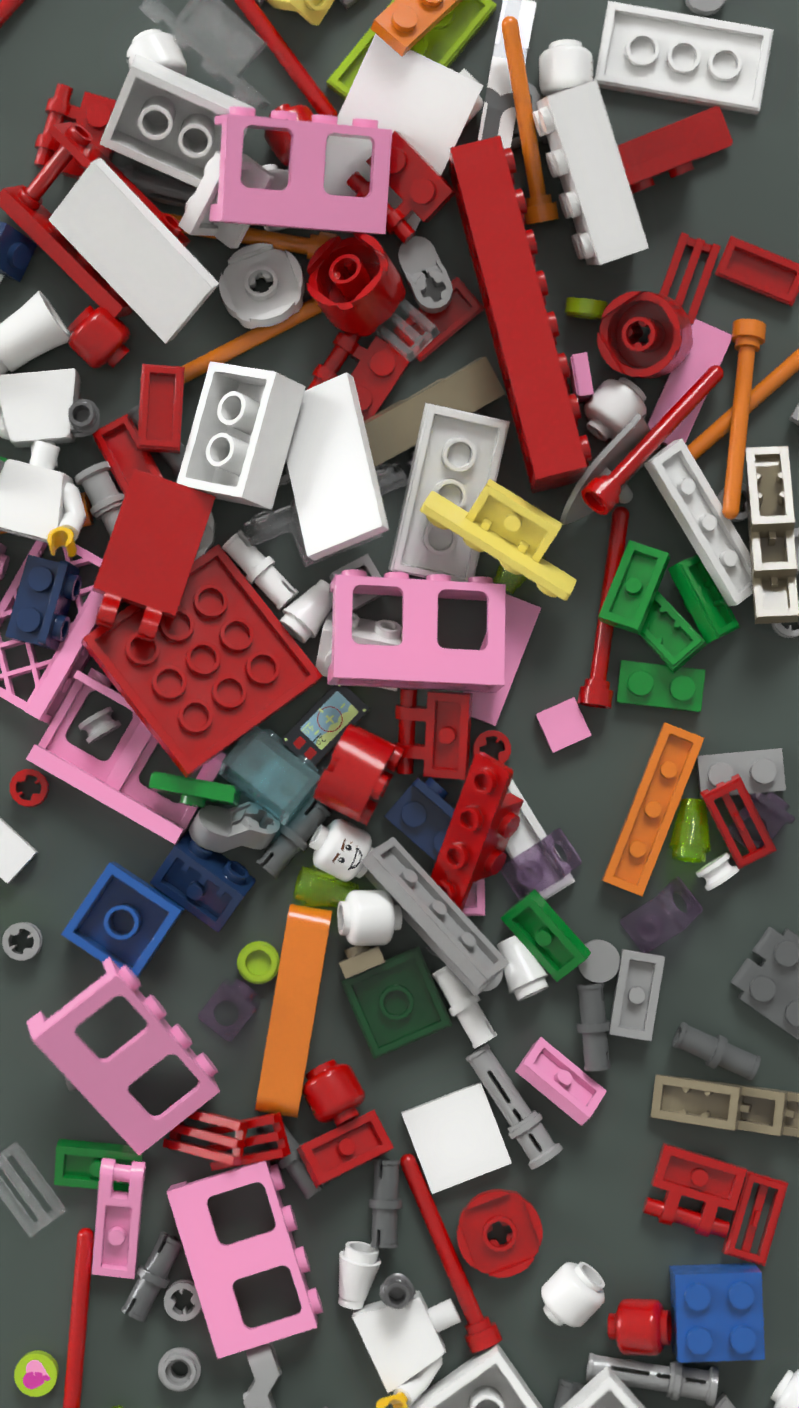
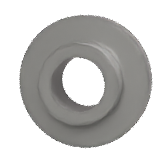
M184 1347L172 1348L162 1356L158 1365V1375L162 1384L168 1389L176 1392L187 1391L198 1382L201 1375V1363L198 1356L192 1350ZM178 1361L184 1362L188 1367V1372L185 1375H177L173 1372L172 1365Z

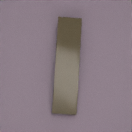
M479 357L448 377L438 379L412 396L397 401L365 420L364 424L374 467L416 445L425 403L473 413L506 394L487 357Z
M788 446L746 448V494L755 624L798 622L797 558L794 537L795 513Z
M656 1074L651 1118L733 1131L744 1130L775 1136L799 1137V1092Z

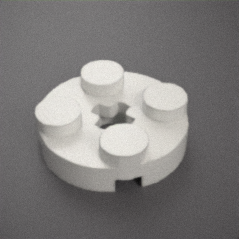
M256 243L236 251L228 260L229 265L224 270V274L222 275L221 273L219 279V290L227 311L231 316L239 320L240 324L245 328L254 329L277 325L287 320L292 314L299 312L302 308L305 291L302 269L294 255L285 250V253L282 250L274 249L272 244ZM264 278L266 283L273 281V285L269 287L268 291L263 293L253 291L252 289L257 286L256 280Z

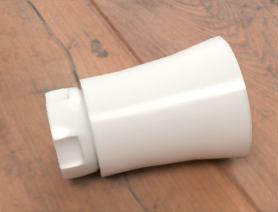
M41 291L34 294L21 308L0 323V375H4L9 370L13 372L47 351L68 343L69 331Z

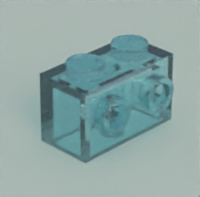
M257 726L244 735L224 758L219 774L286 826L315 792L321 776L317 773V767L309 759L302 755L296 757L284 747L283 740L270 729L263 731Z

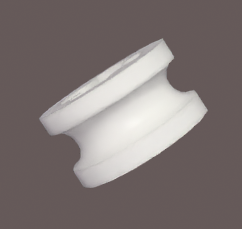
M728 852L718 856L696 872L698 878L703 877L706 880L704 887L707 891L724 883L739 871L737 866L729 864L730 855Z

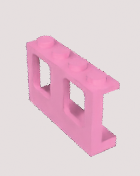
M236 106L229 108V114L215 116V125H222L218 204H210L209 222L365 233L368 235L386 234L392 130L378 128V120L353 119L352 126L337 124V116L312 115V122L298 121L297 113L290 111H271V118L255 116V108ZM245 128L290 133L288 185L284 190L248 188L242 184L241 168ZM328 136L371 140L370 187L367 196L330 195L324 190L326 140Z
M358 569L343 570L341 575H335L331 581L329 592L333 593L332 661L328 667L327 685L496 693L505 685L506 584H494L493 578L484 576L470 577L468 582L451 581V576L445 574L427 575L426 580L409 579V574L405 572L384 573V577H367L366 571ZM353 594L402 596V641L400 645L357 644L353 641ZM438 598L487 601L485 649H446L438 644Z
M91 668L88 675L77 670L73 676L76 679L41 741L38 745L34 744L26 760L173 844H177L199 808L175 803L141 783L140 774L158 745V741L124 697L110 688L112 682L107 676ZM93 691L102 693L130 709L133 713L129 726L113 754L106 761L97 759L67 740L68 730L87 697ZM222 752L201 768L196 779L214 782L229 755Z
M108 957L103 961L107 972L104 976L49 1019L40 1011L27 1021V1025L33 1042L128 1145L140 1155L220 1092L214 1078L218 1070L204 1052L198 1056L190 1048L193 1044L192 1040L178 1023L173 1027L169 1025L164 1019L167 1012L152 994L145 998L137 989L141 986V983L127 965L119 968ZM123 996L147 1021V1025L140 1033L112 1055L101 1059L75 1033V1029L112 998ZM174 1054L196 1076L198 1084L160 1115H150L128 1091L130 1084L167 1055Z
M269 1160L247 1164L187 1183V1181L171 1185L167 1190V1196L217 1359L317 1328V1314L323 1313L318 1290L316 1287L309 1289L304 1274L311 1271L304 1246L296 1248L292 1231L298 1230L293 1209L291 1205L283 1206L279 1190L285 1189L281 1170L278 1164L271 1165ZM259 1182L263 1184L276 1222L275 1228L272 1231L227 1245L222 1244L216 1234L207 1204L208 1199L213 1195L251 1183ZM278 1266L288 1267L301 1303V1311L298 1314L254 1328L247 1327L240 1312L233 1283L237 1279Z

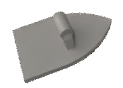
M639 413L605 447L582 475L562 512L559 522L563 525L577 521L593 512L583 500L582 490L593 478H600L602 475L608 476L651 430ZM659 446V447L648 457V459L651 458V457L655 454V452H656L661 446ZM644 464L620 487V503L625 504L632 500L633 492L627 485V482Z

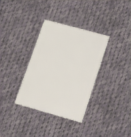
M375 33L339 112L337 124L352 126L353 119L378 120V128L391 129L392 133L398 131L442 175L450 158V148L456 146L484 85L412 50H409L402 57ZM338 136L328 137L326 141L324 190L326 193L355 197L356 193L346 182L357 171L368 182L370 181L371 167L366 161L372 155L371 140ZM389 187L388 203L395 209L403 200ZM414 213L406 222L416 231L421 219Z

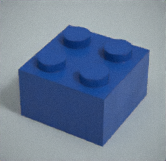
M109 862L61 935L102 963L110 957L119 968L127 965L139 979L185 908L117 862Z
M755 1263L669 1266L672 1352L678 1363L765 1360L762 1272Z

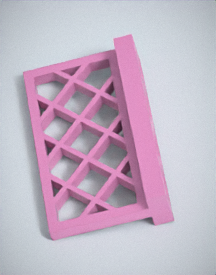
M36 540L28 555L42 558L48 543ZM77 544L76 555L82 558L74 561L72 557H68L66 548L62 547L66 562H70L77 568L91 563L100 568L103 559ZM27 557L0 602V626L5 619L11 617L12 610L10 609L16 599ZM93 586L80 589V593L75 600L78 614L74 621L70 623L68 635L63 642L60 641L58 651L55 652L52 659L38 663L34 645L16 640L3 642L0 633V666L2 670L0 681L4 680L6 689L0 687V697L47 724L52 722L76 679L73 676L76 671L82 672L91 658V655L81 642L83 637L101 626L95 624L104 597L102 594L93 592ZM88 595L87 599L83 603L82 596ZM26 644L30 665L10 671L5 649ZM46 668L43 675L41 676L40 670ZM32 672L36 687L26 702L15 695L11 678Z

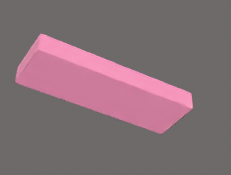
M695 319L694 324L691 326L692 348L684 361L674 371L670 372L647 423L650 429L662 419L711 366L721 365L732 340L731 334ZM705 398L663 441V445L667 446L672 441L683 439L686 443Z
M506 594L505 685L496 693L463 691L464 693H473L472 718L496 726L541 607ZM487 632L483 639L480 650H483L486 647Z

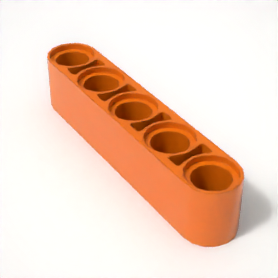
M290 904L255 1111L270 1114L281 1112L282 1116L298 1118L332 910Z

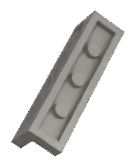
M394 837L370 851L361 861L368 869L364 876L377 890H384L390 893L393 903L401 906L402 917L475 997L509 964L505 957Z

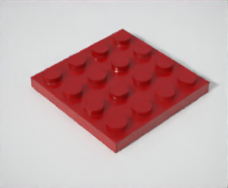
M219 544L194 561L175 619L162 615L153 643L136 638L146 609L132 604L116 615L112 629L99 626L83 637L81 642L186 778L317 684L323 677Z

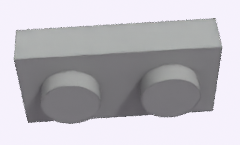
M782 748L697 756L696 768L699 798H702L700 792L706 789H714L716 784L722 781L726 783L732 780L731 777L736 774L740 775L749 794L786 790ZM737 789L729 793L730 796L739 795Z
M621 949L620 966L617 973L610 1016V1031H608V1034L652 1041L665 956Z

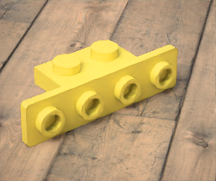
M490 478L469 512L435 491L430 492L420 511L426 515L431 524L443 530L449 529L461 536L465 544L477 552H487L498 559L501 566L515 575L522 574L536 583L538 589L544 594L567 601L577 580L542 558L561 529V522Z

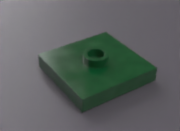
M419 946L385 960L384 963L352 977L340 980L374 1059L453 1025Z

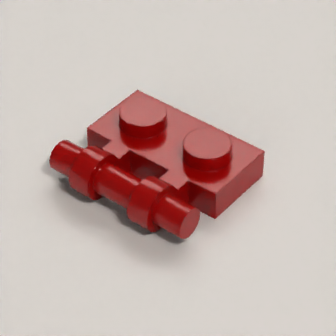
M57 84L54 97L48 99L45 109L48 117L43 134H38L35 148L38 151L34 165L43 168L59 148L61 143L48 130L53 124L64 123V120L84 127L93 138L91 142L111 161L114 151L99 143L117 100L85 91L81 106L77 107L69 104L73 88L64 84ZM73 157L62 173L64 176L79 180L85 172V167Z
M398 131L392 133L389 187L403 202L395 209L389 203L387 204L386 231L389 235L394 233L405 244L416 234V231L406 221L415 213L423 222L428 223L457 192ZM371 157L366 161V163H367L370 167H371ZM358 171L347 180L346 184L356 193L355 197H365L368 195L370 181L368 182Z
M339 332L332 342L335 347L323 365L318 364L311 374L314 379L306 390L337 377L338 371L347 357L350 356L359 362L351 376L354 377L363 420L365 421L380 411L408 368L412 358L377 336L368 349H365L357 343L361 336H358L356 333Z
M401 688L400 704H397L395 709V718L399 719L398 742H394V744L405 750L397 765L396 773L413 774L414 759L424 760L423 777L466 780L469 770L473 693L430 690L427 694V707L417 705V689ZM416 721L426 722L425 744L415 743Z
M663 1143L651 1184L654 1187L667 1190L663 1201L647 1197L643 1213L657 1217L659 1223L671 1226L672 1223H677L695 1229V1234L704 1237L713 1234L726 1238L730 1222L716 1218L718 1206L732 1211L736 1210L747 1169ZM681 1195L703 1201L700 1212L678 1206Z

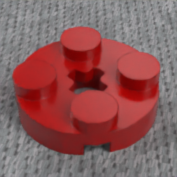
M504 1189L484 1191L473 1197L460 1212L457 1226L458 1246L466 1262L473 1268L478 1269L482 1273L489 1274V1276L506 1278L521 1273L535 1259L543 1238L542 1224L534 1206L517 1191ZM495 1222H500L502 1226L509 1225L512 1229V1232L506 1235L507 1242L499 1245L497 1239L489 1240L487 1237V1233L493 1230L492 1224Z

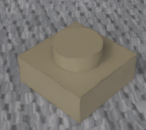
M354 945L344 950L347 958L340 960L339 965L345 979L384 963L385 958L379 945L373 947Z

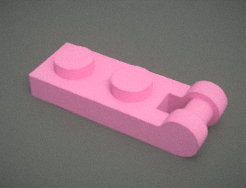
M102 1158L92 1275L135 1278L146 1162L133 1161L132 1165L116 1164V1159ZM114 1181L129 1183V1192L113 1190Z

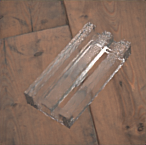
M404 299L398 305V308L420 326L425 333L421 336L395 312L388 320L415 343L409 348L383 324L379 325L375 332L411 362L440 331L434 323Z
M17 1141L0 1153V1168L35 1214L38 1221L33 1222L1 1176L0 1197L31 1238L55 1218L62 1215L67 1209ZM14 1156L52 1208L49 1213L44 1211L7 1160L8 1157Z

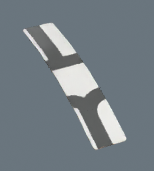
M503 0L477 141L500 135L503 148L511 147L516 111L501 23L507 16H513L517 19L524 61L526 63L536 9V2Z

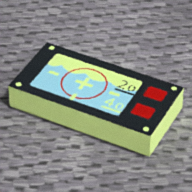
M334 685L281 741L312 770L339 742L349 724L356 725L370 711V708L347 686Z

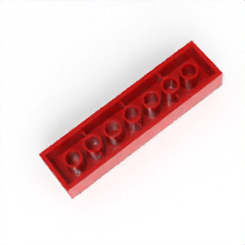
M499 135L451 147L449 175L452 187L457 192L455 198L533 494L578 482L585 473L586 468L589 467L588 461L592 460L587 436H579L578 419H581V413L575 393L568 395L567 378H570V371L564 352L557 354L556 337L559 336V328L554 311L546 312L545 296L549 295L545 274L543 270H535V255L538 254L535 236L532 229L525 230L524 214H527L524 194L521 188L514 190L513 185H515L513 173H516V164L511 147L503 148L501 136Z

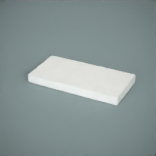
M608 1L594 80H597L599 88L708 107L719 106L725 110L758 115L774 29Z
M101 158L92 161L48 219L165 344L177 336L219 285L216 279Z
M346 372L304 391L286 457L307 557L314 561L389 530L354 377Z
M425 403L388 567L390 571L405 572L422 578H426L427 575L445 574L451 576V581L468 582V578L475 577L480 552L467 546L463 538L449 529L443 530L431 524L426 515L420 511V508L430 492L435 491L469 512L489 478L495 482L497 481L510 424L509 421Z

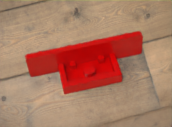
M715 106L617 145L631 192L634 194L654 186L655 183L652 177L668 171L671 179L694 170L692 161L730 147L733 141L721 108Z
M484 752L476 753L473 758L431 874V878L462 912L473 882L495 875L502 869L506 861V853L504 852L510 837L516 832L520 824V817L518 815L523 804L522 799L512 793H507L514 774L513 770Z

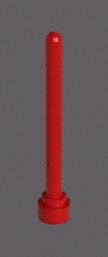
M234 0L317 114L338 117L335 108L255 0Z
M718 365L711 366L608 476L595 477L582 490L581 495L585 503L593 511L601 515H607L619 502L620 487L721 381L724 376L723 369Z
M623 506L616 507L612 514L599 613L625 550L629 511ZM599 618L597 621L590 678L585 679L584 686H580L577 704L610 709L613 691L609 690L610 682L606 680L614 626L600 622Z
M404 1154L400 1158V1166L468 1323L465 1326L467 1334L464 1336L471 1353L485 1350L499 1343L502 1340V1336L496 1323H491L489 1317L483 1316L415 1156Z
M87 1227L80 1229L77 1234L63 1408H80L94 1247V1232Z

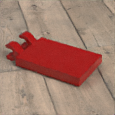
M134 468L93 586V592L104 595L95 624L112 629L120 602L123 601L146 609L136 638L153 643L162 615L175 619L216 496Z

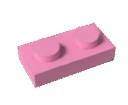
M542 1037L532 1045L515 1070L516 1073L581 1126L591 1118L607 1092Z

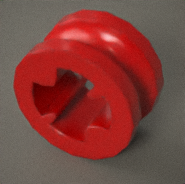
M488 730L481 733L473 744V755L475 756L476 753H480V747L486 745V738L495 737L497 738L495 743L501 741L504 746V751L499 752L497 755L498 761L504 764L511 754L509 739L497 730Z
M23 769L12 777L10 794L19 805L36 807L46 800L49 793V784L42 773L34 769ZM28 776L36 777L35 784L41 783L40 794H32L31 800L22 799L21 797L24 793L22 791L18 793L19 782L26 783Z

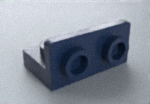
M28 555L5 637L58 651L60 641L63 642L69 632L70 618L67 615L71 601L76 600L80 593L82 579L79 575L80 569L70 562L62 560L56 562Z
M431 777L425 783L417 778L384 817L436 861L455 809L444 801L449 793Z
M188 831L173 847L150 881V884L219 933L245 895L253 887L256 879L240 863L230 861L221 853L210 851L197 845L190 837Z

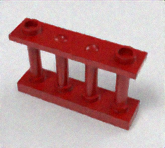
M72 122L53 124L48 132L61 145L28 187L18 185L1 190L0 208L100 307L105 308L114 318L130 315L134 310L48 220L52 214L42 205V196L72 158L75 157L86 169L92 161L101 158L184 247L191 241L182 233L183 229L178 226L179 221L170 214L162 213L91 142L93 138L84 127Z

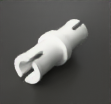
M242 530L235 533L222 546V549L247 574L245 577L251 585L255 583L276 605L278 610L285 607L299 593L273 566L275 561L270 556L265 557L244 535Z
M447 965L431 974L451 1006L448 1009L452 1017L457 1016L474 1049L497 1036L496 1031L493 1030L478 1004L481 1000L479 996L475 997Z

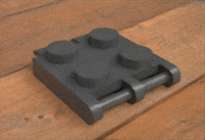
M768 927L752 950L764 960L758 965L747 958L731 980V983L742 990L737 998L799 1040V936L788 928H785L782 934H780L773 928Z

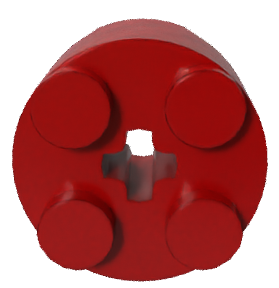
M353 233L355 237L341 239L340 236L331 238L316 250L307 267L309 274L307 289L333 326L339 330L356 333L362 337L374 333L379 325L392 316L398 305L404 300L406 290L399 272L381 244L368 234Z
M647 291L627 292L611 301L604 309L599 332H597L598 348L605 362L615 371L636 378H657L669 374L684 361L693 345L691 323L681 305L666 295ZM641 327H647L651 330V333L648 335V343L639 341V338L643 335Z
M349 724L331 755L332 759L327 770H324L313 799L367 826L378 805L372 799L379 800L380 797L383 798L393 778V774L387 772V769L394 772L405 749L359 726Z

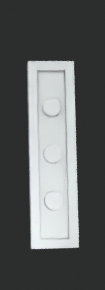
M683 439L674 440L643 464L728 606H736L753 594L750 552L731 520L723 516L721 503Z

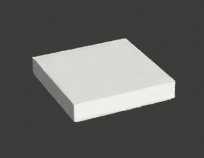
M481 1081L401 1112L432 1194L512 1164Z

